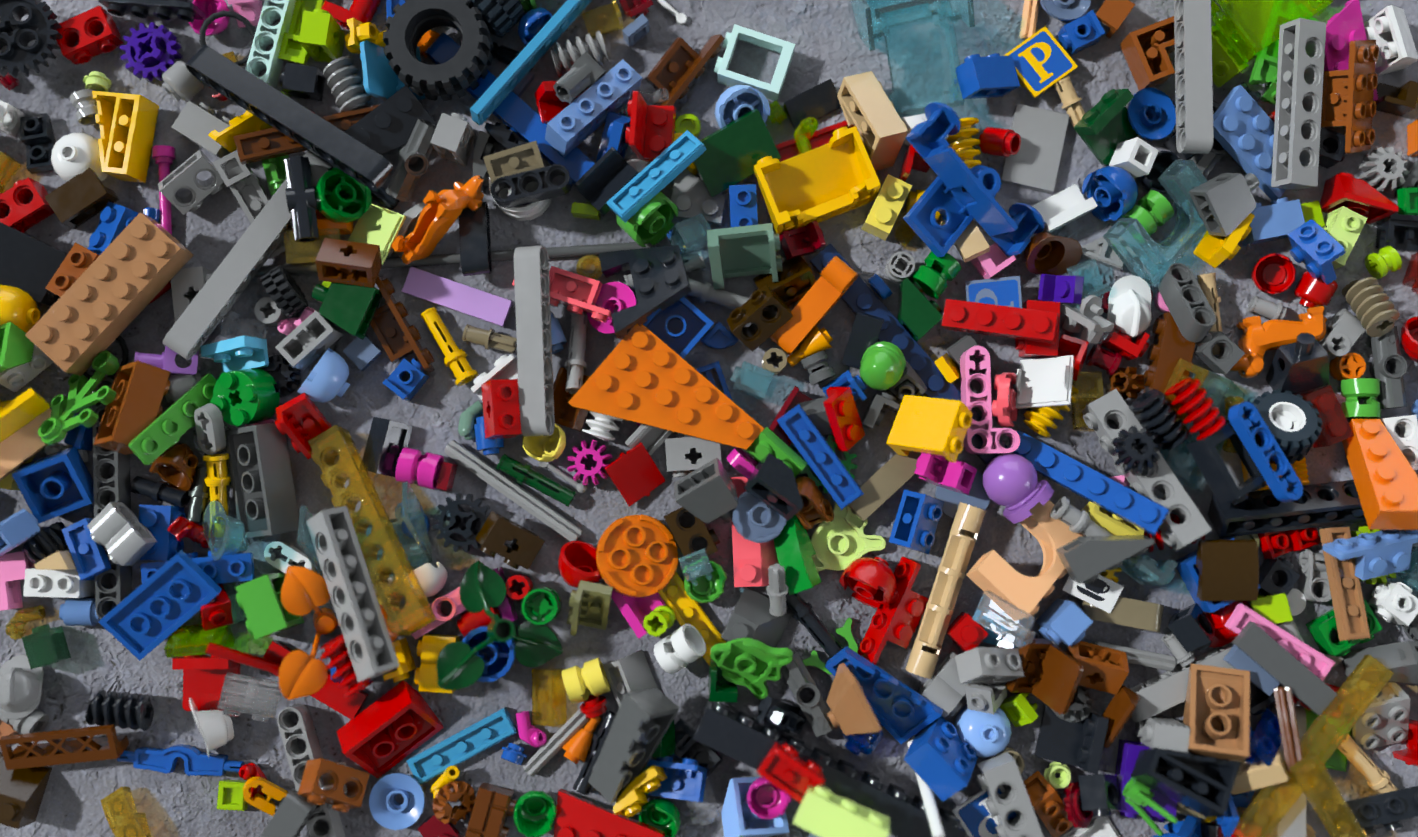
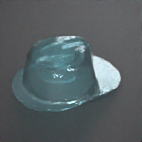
M216 500L211 501L204 513L203 531L210 547L212 558L217 561L222 555H231L238 553V551L247 550L248 542L244 523L239 519L228 516L220 502Z

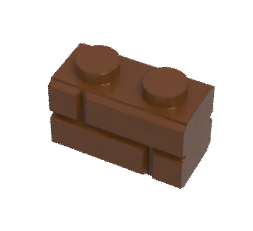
M482 783L477 792L465 837H507L509 828L505 827L507 817H512L514 814V808L517 800L513 799L515 791L489 783Z

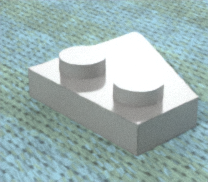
M685 169L674 181L671 201L678 207V217L674 215L673 218L721 226L726 197L720 193L710 197L702 180Z

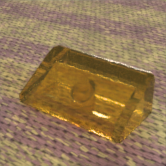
M564 668L532 669L533 725L558 726L566 723V689L562 678V670H565Z

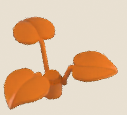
M300 566L287 567L281 589V601L284 608L294 615L304 616L313 609L315 612L313 623L316 632L310 655L302 650H294L281 663L278 676L279 687L283 696L289 700L312 695L324 686L328 676L326 665L322 660L315 658L320 636L322 634H329L335 630L336 626H340L338 619H336L331 609L318 608V606L326 604L331 598L325 578L311 569ZM380 605L391 642H393L401 633L404 623L391 610Z

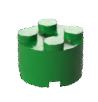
M246 369L223 372L214 386L213 398L210 403L219 408L226 423L241 426L263 422L273 417L276 413L275 408L279 406L280 397L279 392H275L273 385L276 382L269 373L262 369Z

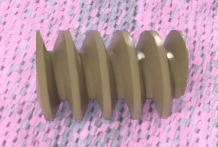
M1375 277L1352 281L1342 289V295L1346 298V302L1351 306L1352 311L1356 313L1357 319L1361 321L1362 327L1366 329V333L1370 337H1380L1388 333L1400 316L1399 311L1394 309L1395 305L1389 301V296L1383 293L1384 289L1381 285H1378L1379 281Z

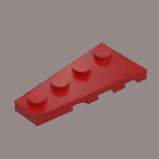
M564 789L558 790L553 837H665L664 831L633 818L629 819L615 814L609 808H602L593 804L592 801L576 797Z

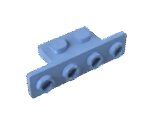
M1382 530L1374 533H1361L1356 537L1339 538L1334 540V542L1325 543L1322 550L1339 560L1356 557L1355 576L1361 580L1371 579L1410 569L1412 544L1418 543V530Z

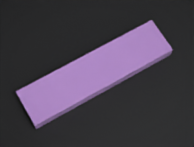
M410 267L402 292L501 327L505 326L513 304L510 300L414 267Z

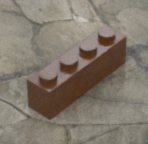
M1170 312L1160 315L1154 322L1153 334H1155V338L1147 354V359L1150 360L1148 370L1144 373L1145 389L1143 393L1157 389L1164 394L1176 383L1189 378L1196 342L1188 341L1182 336ZM1174 394L1165 396V400H1168L1170 403L1176 396ZM1171 405V408L1177 412L1182 405Z

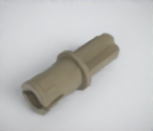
M468 324L464 328L462 340L465 342L485 346L487 350L493 348L508 353H514L517 348L516 338L495 333L494 329L488 331Z

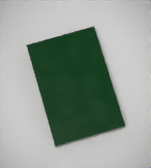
M754 109L700 140L707 150L693 164L709 196L714 197L728 189L729 185H735L754 174V165L760 159L767 156H772L773 159H780L781 156L759 110Z

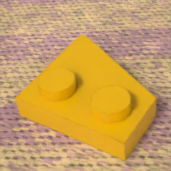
M246 110L243 115L236 116L228 121L230 125L228 128L221 132L213 130L208 136L232 153L237 150L233 136L273 127Z

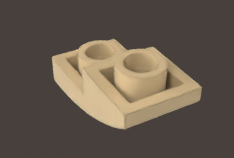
M973 220L954 243L965 263L990 252L989 244Z

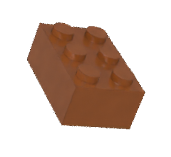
M138 360L120 366L111 388L116 392V397L110 404L105 406L93 445L125 455L133 454L134 452L130 449L129 443L162 414L163 408L160 404L162 397L167 394L171 382L168 380L170 371Z

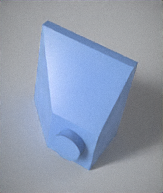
M759 777L730 779L721 812L724 837H770L789 833L786 811L785 814L773 819H762L751 812L746 800L750 785Z

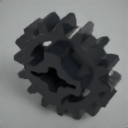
M458 493L456 494L455 501L451 497L446 498L447 506L442 504L437 506L442 512L441 514L433 515V518L439 520V524H435L432 527L433 529L440 530L441 533L436 536V539L444 538L443 546L445 548L452 544L453 552H459L461 546H463L464 552H470V545L475 549L480 548V544L475 539L478 535L475 530L478 520L481 521L480 531L488 518L486 512L490 510L489 506H480L483 499L478 498L473 501V494H467L464 500L463 495ZM466 504L475 510L465 512L460 505ZM448 514H450V522L449 525L446 526V518ZM460 517H470L468 522L465 524L467 528H455L461 522ZM462 534L467 541H459L452 536Z

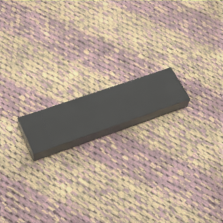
M1250 621L1233 640L1232 643L1282 686L1290 687L1292 694L1315 714L1320 716L1338 695L1254 622Z

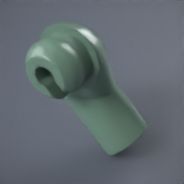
M477 400L460 415L458 432L466 440L475 438V419L483 414V404L480 400Z

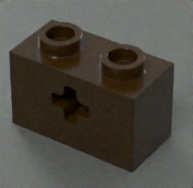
M491 511L475 538L481 545L480 550L492 557L498 554L505 558L503 562L515 569L521 566L527 570L545 542L537 534L494 511ZM506 540L513 541L511 545L504 544Z

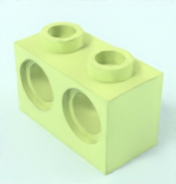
M1345 206L1328 213L1324 220L1325 226L1322 227L1346 251L1345 254L1332 262L1334 270L1345 266L1368 219Z

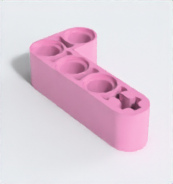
M973 346L963 352L960 358L961 401L970 411L973 407L979 408L982 411V418L980 421H975L972 418L971 426L968 428L963 441V447L970 454H1005L1014 452L1020 445L1019 434L1011 428H992L990 354L982 346ZM974 354L975 358H980V362L976 365L974 361H970V357ZM974 370H975V372L981 371V373H976V374H972V375L969 374L970 372H972V371H974ZM972 380H977L981 384L982 388L979 394L972 392L970 389V382ZM974 434H978L983 439V445L980 449H976L972 445L971 439ZM1002 434H1006L1010 438V445L1007 449L1003 448L999 443V437Z

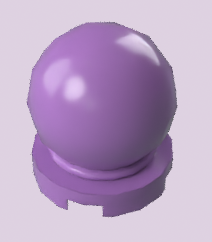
M1005 453L997 455L986 465L983 473V487L988 498L997 505L1006 506L1003 515L1013 524L1019 523L1033 515L1029 510L1039 502L1044 506L1054 493L1047 480L1038 481L1037 471L1032 462L1018 454Z

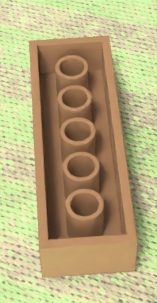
M140 212L25 336L64 372L82 376L92 365L94 358L113 343L194 255L155 219Z

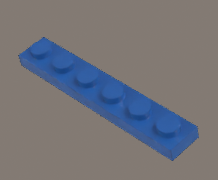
M1020 430L1017 431L1020 436V445L1014 452L1010 453L1021 455L1032 462L1037 473L1154 536L1156 535L1168 515L1169 509Z

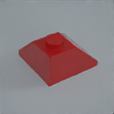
M1342 172L1325 180L1320 200L1322 212L1330 213L1345 206L1368 218L1366 224L1369 225L1398 212L1399 207L1366 181L1354 178L1353 174Z

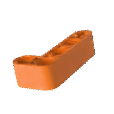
M837 256L827 264L820 274L821 277L791 311L793 317L770 336V339L789 355L795 352L859 276L858 273Z

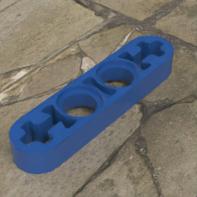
M1243 402L1232 406L1228 412L1229 421L1274 496L1281 502L1299 499L1303 493L1302 483L1257 408L1250 402ZM1255 433L1261 437V447L1254 440ZM1270 457L1276 462V471L1272 470L1269 465Z

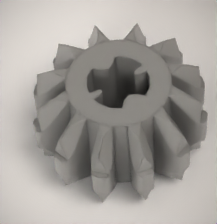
M1378 147L1372 153H1368L1362 158L1364 163L1360 164L1358 169L1364 172V174L1360 175L1359 179H1365L1368 184L1379 192H1391L1406 182L1404 177L1410 171L1404 168V166L1409 161L1402 160L1403 152L1398 151L1394 153L1393 147L1385 149Z

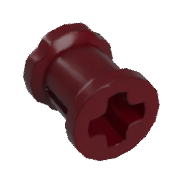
M1095 343L1087 356L1085 364L1099 367L1112 376L1121 362L1122 354L1119 352L1114 354Z

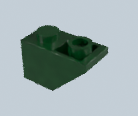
M905 278L899 285L898 321L917 342L943 318L940 314L942 310L936 302L927 300L922 294L924 292L922 287L916 281H910L908 278Z

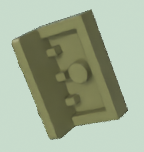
M580 580L577 591L572 590L569 600V607H573L570 608L567 624L571 625L570 635L576 636L579 625L606 630L613 587Z

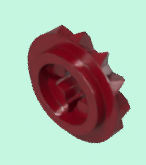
M1079 782L1069 783L1068 788H1065L1066 797L1063 799L1066 806L1064 810L1068 813V821L1072 822L1074 828H1087L1091 823L1093 812L1082 811Z

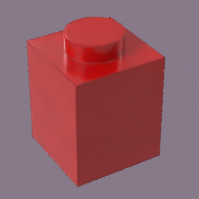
M964 612L948 626L946 634L965 652L976 648L988 635L969 614Z

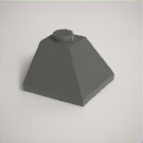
M745 587L721 633V638L727 641L739 638H752L776 648L793 613L787 608V612L783 616L771 615L769 612V598L749 587Z

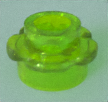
M776 99L769 103L770 116L768 115V118L772 124L777 122L781 125L782 121L788 117Z

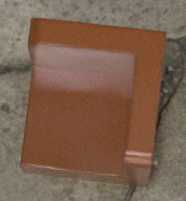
M1105 0L1096 16L1099 21L1111 28L1106 37L1110 39L1135 6L1130 0Z

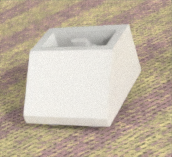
M1393 5L1387 6L1364 23L1367 40H1376V45L1379 47V58L1375 62V73L1377 76L1403 70L1418 61V54L1404 9Z

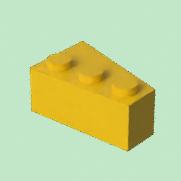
M92 91L98 110L95 119L96 123L100 126L101 134L98 144L102 172L121 181L146 183L159 105L141 95Z

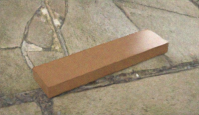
M1350 527L1324 528L1319 530L1322 547L1323 544L1334 542V540L1339 538H1352ZM1323 551L1339 641L1371 638L1360 579L1355 576L1356 558L1339 560Z

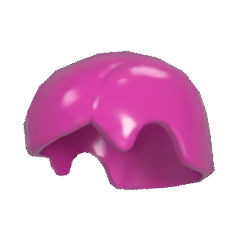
M194 0L192 2L206 14L205 20L213 13L229 11V7L224 0ZM230 17L215 19L209 24L205 36L217 35L226 30ZM204 20L189 22L194 32L200 35V29Z
M761 776L750 785L746 800L751 812L762 819H773L785 814L789 802H791V796Z

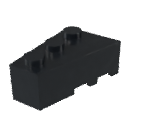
M1153 748L1139 751L1131 777L1205 817L1224 816L1241 762L1225 761L1214 757L1191 755L1190 753Z

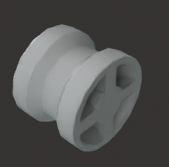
M270 297L260 299L255 305V316L262 323L277 327L280 320L287 319L286 315L281 312V309H278L276 303Z

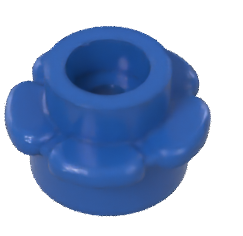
M509 743L508 747L501 748L503 750L501 758L509 762L522 765L524 758H527V755L523 754L525 748L516 744Z

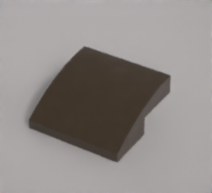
M1198 540L1196 567L1200 570L1197 597L1200 601L1257 600L1259 586L1257 541Z

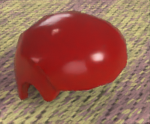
M1272 253L1258 259L1253 266L1251 277L1257 289L1264 293L1275 295L1291 287L1295 281L1296 268L1290 258L1282 254Z

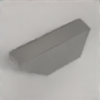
M1105 235L1082 246L1081 257L1120 271L1123 269L1131 244Z

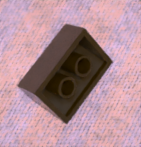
M0 752V824L19 829L36 821L52 767L42 766L7 770L3 755Z

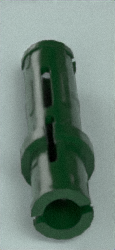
M506 454L501 457L496 469L517 479V483L521 485L525 483L567 507L570 506L576 495L575 491L531 469L532 465L528 463L524 465L508 457ZM514 468L524 472L525 474L533 477L534 479L532 480L529 477L515 471ZM539 481H541V482H543L544 484H546V485H548V486H550V487L556 489L557 491H559V493H557V492H555V491H553V490H551V489H549V488L543 486L542 484L539 483Z

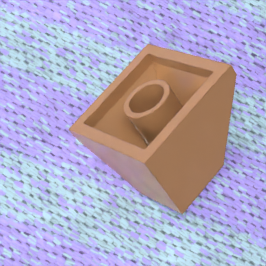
M843 662L838 666L826 701L831 710L827 715L833 727L837 728L840 726L844 735L873 733L882 730L858 682Z

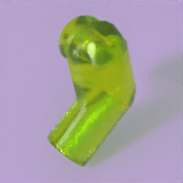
M814 117L803 119L794 132V140L799 154L812 150L809 140L819 125Z

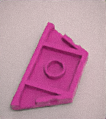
M1359 0L1347 1L1344 4L1345 7L1339 13L1334 14L1327 22L1324 71L1348 70L1350 41L1367 40ZM1376 89L1374 90L1373 101L1378 100Z

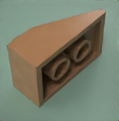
M1190 664L1183 724L1190 728L1188 753L1239 762L1249 757L1250 671Z

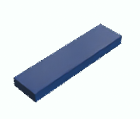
M799 404L777 419L779 425L841 510L864 494Z

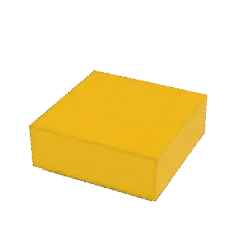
M947 353L934 361V364L948 383L951 384L960 377V370Z

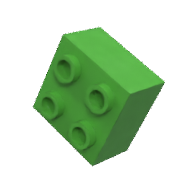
M283 572L266 574L236 586L237 603L245 611L247 630L254 636L255 640L278 634L305 623L302 616L289 613L282 604L281 589L286 575Z

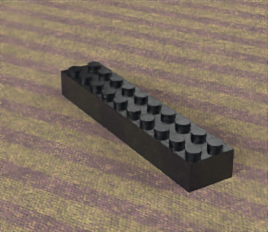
M707 700L693 729L694 740L756 770L775 742L782 746L784 743H787L799 752L798 757L806 763L808 760H811L823 769L821 773L824 774L825 782L822 786L831 790L832 794L850 799L859 805L889 816V834L895 837H933L922 797L915 795L913 799L905 794V790L892 783L886 786L879 781V777L867 771L861 774L854 769V765L843 759H839L836 762L829 757L830 754L818 747H814L811 750L804 745L805 742L793 735H789L786 738L779 733V730L757 724L753 716L743 711H739L736 714L730 711L729 705L724 702H709ZM940 807L938 814L945 837H965L966 831L960 825L961 821L955 818L954 813Z

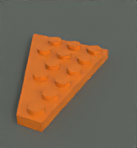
M636 324L632 327L628 334L568 402L573 407L746 450L764 430L759 423L643 324L641 326Z

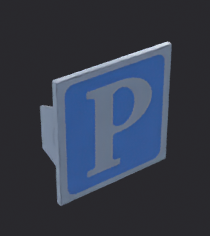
M1020 276L965 281L966 301L1022 308Z

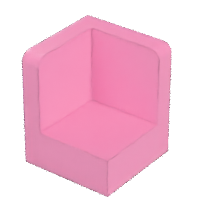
M994 243L990 246V252L970 261L983 279H991L1017 259L1014 255L1008 258L999 246Z

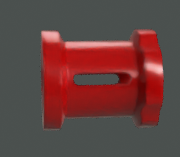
M523 574L511 576L505 583L506 594L515 600L523 599L533 588L531 578ZM515 580L518 583H525V587L522 588L523 593L521 591H514L513 587L517 585Z

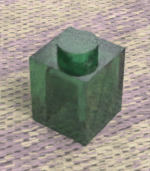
M49 624L31 629L33 634L22 637L31 669L45 667L71 658L62 626L50 628Z

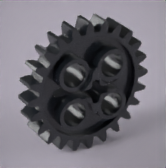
M0 0V50L2 47L8 46L5 52L0 53V74L5 77L9 72L12 77L17 78L20 71L24 76L29 77V69L40 73L39 64L49 67L45 59L47 57L56 59V56L51 51L52 49H61V46L55 42V40L63 38L56 31L61 28V25L55 20L57 15L50 10V6L45 1ZM29 14L26 20L21 21L24 15ZM31 40H36L32 46L27 47Z

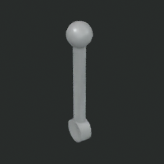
M538 461L540 467H547L575 486L579 493L586 492L587 486L583 485V483H578L550 462Z

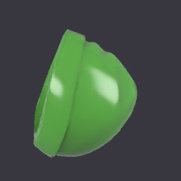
M886 341L876 342L867 348L863 354L860 366L862 381L875 390H885L896 385L902 377L906 366L903 352L893 343Z

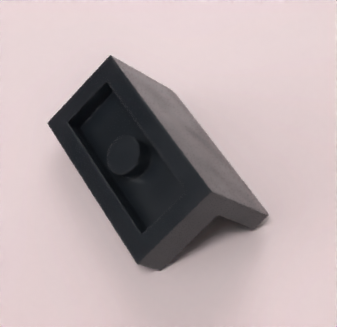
M612 147L574 186L604 216L610 210L606 202L630 182L638 172Z
M374 417L361 469L395 477L398 458L404 447L408 448L413 426Z

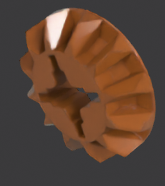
M453 781L446 784L438 791L434 798V815L444 824L452 823L456 825L458 820H466V815L469 811L473 810V804L476 800L475 790L465 781ZM459 800L462 804L452 807L448 801L457 802Z

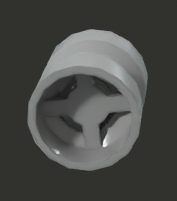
M83 89L70 95L72 106L77 109L76 117L78 123L81 125L97 124L95 115L98 114L97 102L93 99L92 91L96 90Z
M904 251L894 253L885 266L887 278L895 283H902L905 278H909L915 269L914 258Z

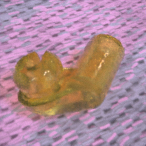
M40 605L17 611L6 625V634L13 640L21 639L26 633L24 626L27 622L45 618L46 612L44 607Z

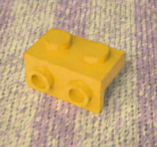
M1250 213L1227 237L1209 235L1206 230L1193 251L1194 255L1214 268L1220 265L1226 258L1229 260L1233 259L1241 248L1237 244L1239 241H1243L1251 232L1252 228L1249 225L1255 215Z

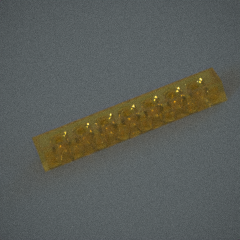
M334 425L309 440L308 442L312 449L310 451L311 457L320 466L322 471L321 479L325 486L330 488L333 495L331 501L334 507L347 506L372 584L377 591L376 596L379 605L387 613L388 618L386 621L391 631L397 635L409 636L437 620L349 431ZM339 455V460L334 465V460ZM350 478V483L348 487L345 488V482L347 479ZM361 501V507L356 512L355 507ZM370 525H372V531L367 536L366 530ZM383 549V556L378 560V551ZM391 573H394V581L389 585L388 578ZM403 597H405L406 604L405 607L401 610L399 607L400 600Z

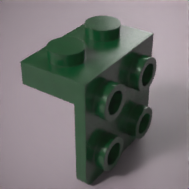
M1112 89L1105 93L1101 100L1091 110L1086 112L1082 119L1073 127L1102 165L1110 164L1118 143L1138 136L1129 122L1128 109L1125 107L1134 98L1129 89Z

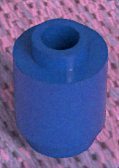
M484 416L477 417V424L474 425L477 451H483V455L499 454V449L504 448L503 438L485 439Z

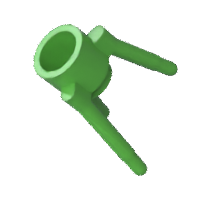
M1131 778L1122 791V795L1126 797L1124 801L1137 811L1157 835L1162 836L1163 832L1140 805L1143 807L1149 805L1174 824L1178 820L1152 800L1154 793L1150 791L1151 787Z

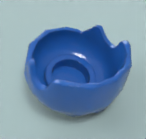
M538 7L527 11L521 17L518 25V35L525 46L552 18L553 15L547 9Z

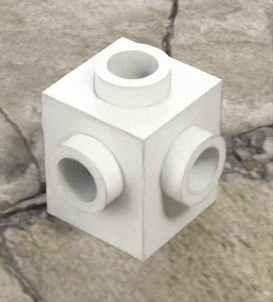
M1398 581L1396 583H1381L1372 591V598L1368 604L1376 610L1374 613L1382 620L1409 626L1418 614V598L1411 594L1413 590L1404 583Z

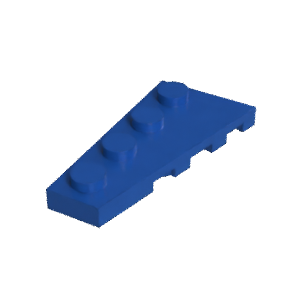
M847 646L826 662L825 667L834 677L838 666L844 662L858 682L877 721L900 744L942 716V708Z

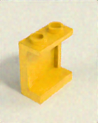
M904 395L886 444L901 456H908L910 451L942 455L949 462L955 463L963 449V441L968 428L971 426L973 414L962 401Z

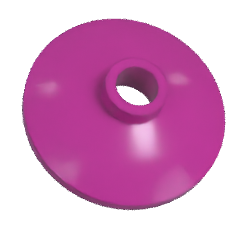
M608 282L602 285L595 306L612 312L616 307H619L618 311L637 305V298L633 290L626 284ZM587 313L588 320L593 328L604 334H615L612 320L607 319V322L603 323L592 319V314Z

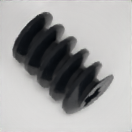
M1152 389L1138 396L1130 404L1129 408L1133 412L1137 411L1135 417L1137 420H1142V427L1148 428L1147 434L1149 437L1153 434L1157 435L1153 443L1162 445L1163 450H1170L1186 440L1189 430L1183 425L1181 418L1177 417V413L1171 408L1169 401L1165 400L1166 397L1163 392Z
M100 690L96 697L90 701L85 720L89 725L104 726L114 724L115 727L118 726L123 729L129 727L133 730L140 728L145 731L152 724L154 708L150 703L151 700L148 694L143 695L140 699L137 693L132 694L129 698L127 692H122L118 697L116 691H111L107 696L105 690Z

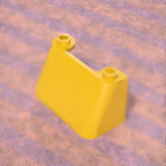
M856 126L849 129L848 127H841L832 133L833 137L829 140L828 144L780 162L778 158L773 159L772 156H767L757 161V164L754 165V172L776 234L803 227L814 220H817L818 223L864 206L876 199L881 184Z

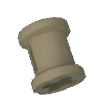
M778 348L767 350L762 359L763 370L770 375L780 374L787 363L786 354ZM772 355H775L777 360L781 359L777 368H774L773 364L767 363Z

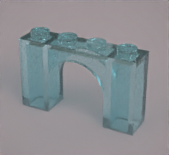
M1175 160L1158 178V181L1173 199L1177 209L1175 227L1164 241L1156 243L1137 219L1123 217L1103 236L1132 275L1141 277L1147 284L1155 285L1161 281L1168 268L1172 264L1179 262L1183 258L1184 253L1193 244L1197 243L1201 239L1202 234L1207 230L1189 194L1191 189L1207 182V179L1193 160Z

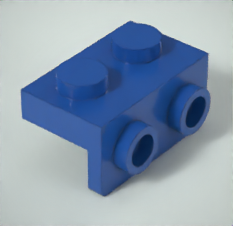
M108 201L100 214V221L95 232L90 237L87 249L101 255L139 213Z
M1314 220L1307 221L1287 234L1292 246L1290 254L1297 263L1303 262L1306 265L1308 272L1313 278L1317 279L1319 277L1327 285L1337 279L1332 262L1346 252L1340 243Z
M140 504L138 521L152 533L157 542L139 560L169 561L179 551H184L183 540L178 541L172 533L166 530L179 516L186 518L184 508L179 506Z
M668 756L649 760L647 766L655 765L663 768L667 779L660 782L661 786L647 795L703 803L707 768L699 766L698 760L682 758V763H675L673 758Z

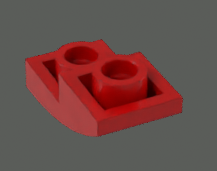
M1316 527L1258 534L1265 559H1273L1286 553L1303 550L1321 543Z

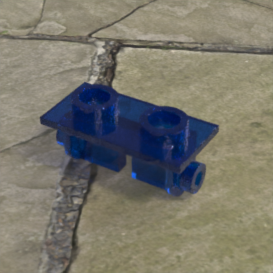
M1268 708L1263 713L1249 741V757L1244 759L1248 764L1263 761L1269 767L1282 743L1278 718Z

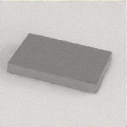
M1022 104L1015 106L1010 130H1014L1015 133L1020 135L1021 146L1016 155L1004 158L1000 177L1001 183L1046 193L1054 192L1069 120L1068 114Z

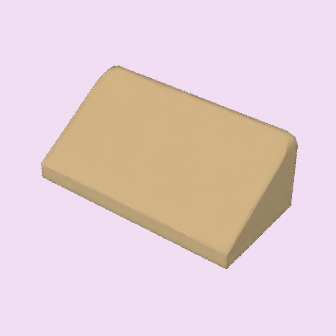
M57 551L34 566L36 570L76 569L70 551Z
M1275 747L1249 754L1248 758L1241 761L1231 793L1236 795L1287 782L1288 775L1279 748Z

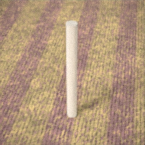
M915 735L912 736L911 738H909V739L906 741V742H907L908 749H909V747H910V745H911V743H912V741H913ZM915 772L933 837H945L932 790Z

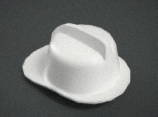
M1134 275L1124 276L1117 280L1110 289L1107 320L1115 324L1112 332H1122L1131 338H1135L1149 327L1152 320L1151 289L1141 277Z
M189 698L193 716L205 741L208 758H210V751L224 746L234 738L232 719L226 712L221 710L199 711L194 700Z

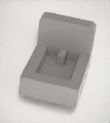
M967 684L965 686L967 706L970 710L995 714L1007 696L1006 686Z

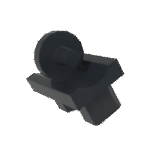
M767 696L758 706L759 716H757L755 721L763 726L786 733L792 731L799 734L806 722V718L799 715L800 707Z

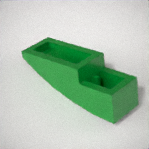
M795 514L790 520H787L781 533L774 539L778 562L780 566L785 568V584L788 586L789 595L810 589L822 582L811 557L816 552L807 530L802 526Z

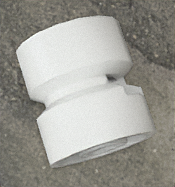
M684 624L671 635L666 636L654 645V655L657 662L670 674L677 673L685 668L688 663L694 662L706 653V644L703 636L691 624Z

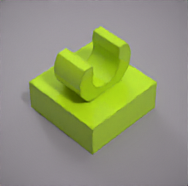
M1019 693L1016 696L1006 698L1000 705V708L1005 712L1015 728L1033 723L1038 717V714L1035 712L1038 708L1037 703L1029 704L1025 699L1029 693Z

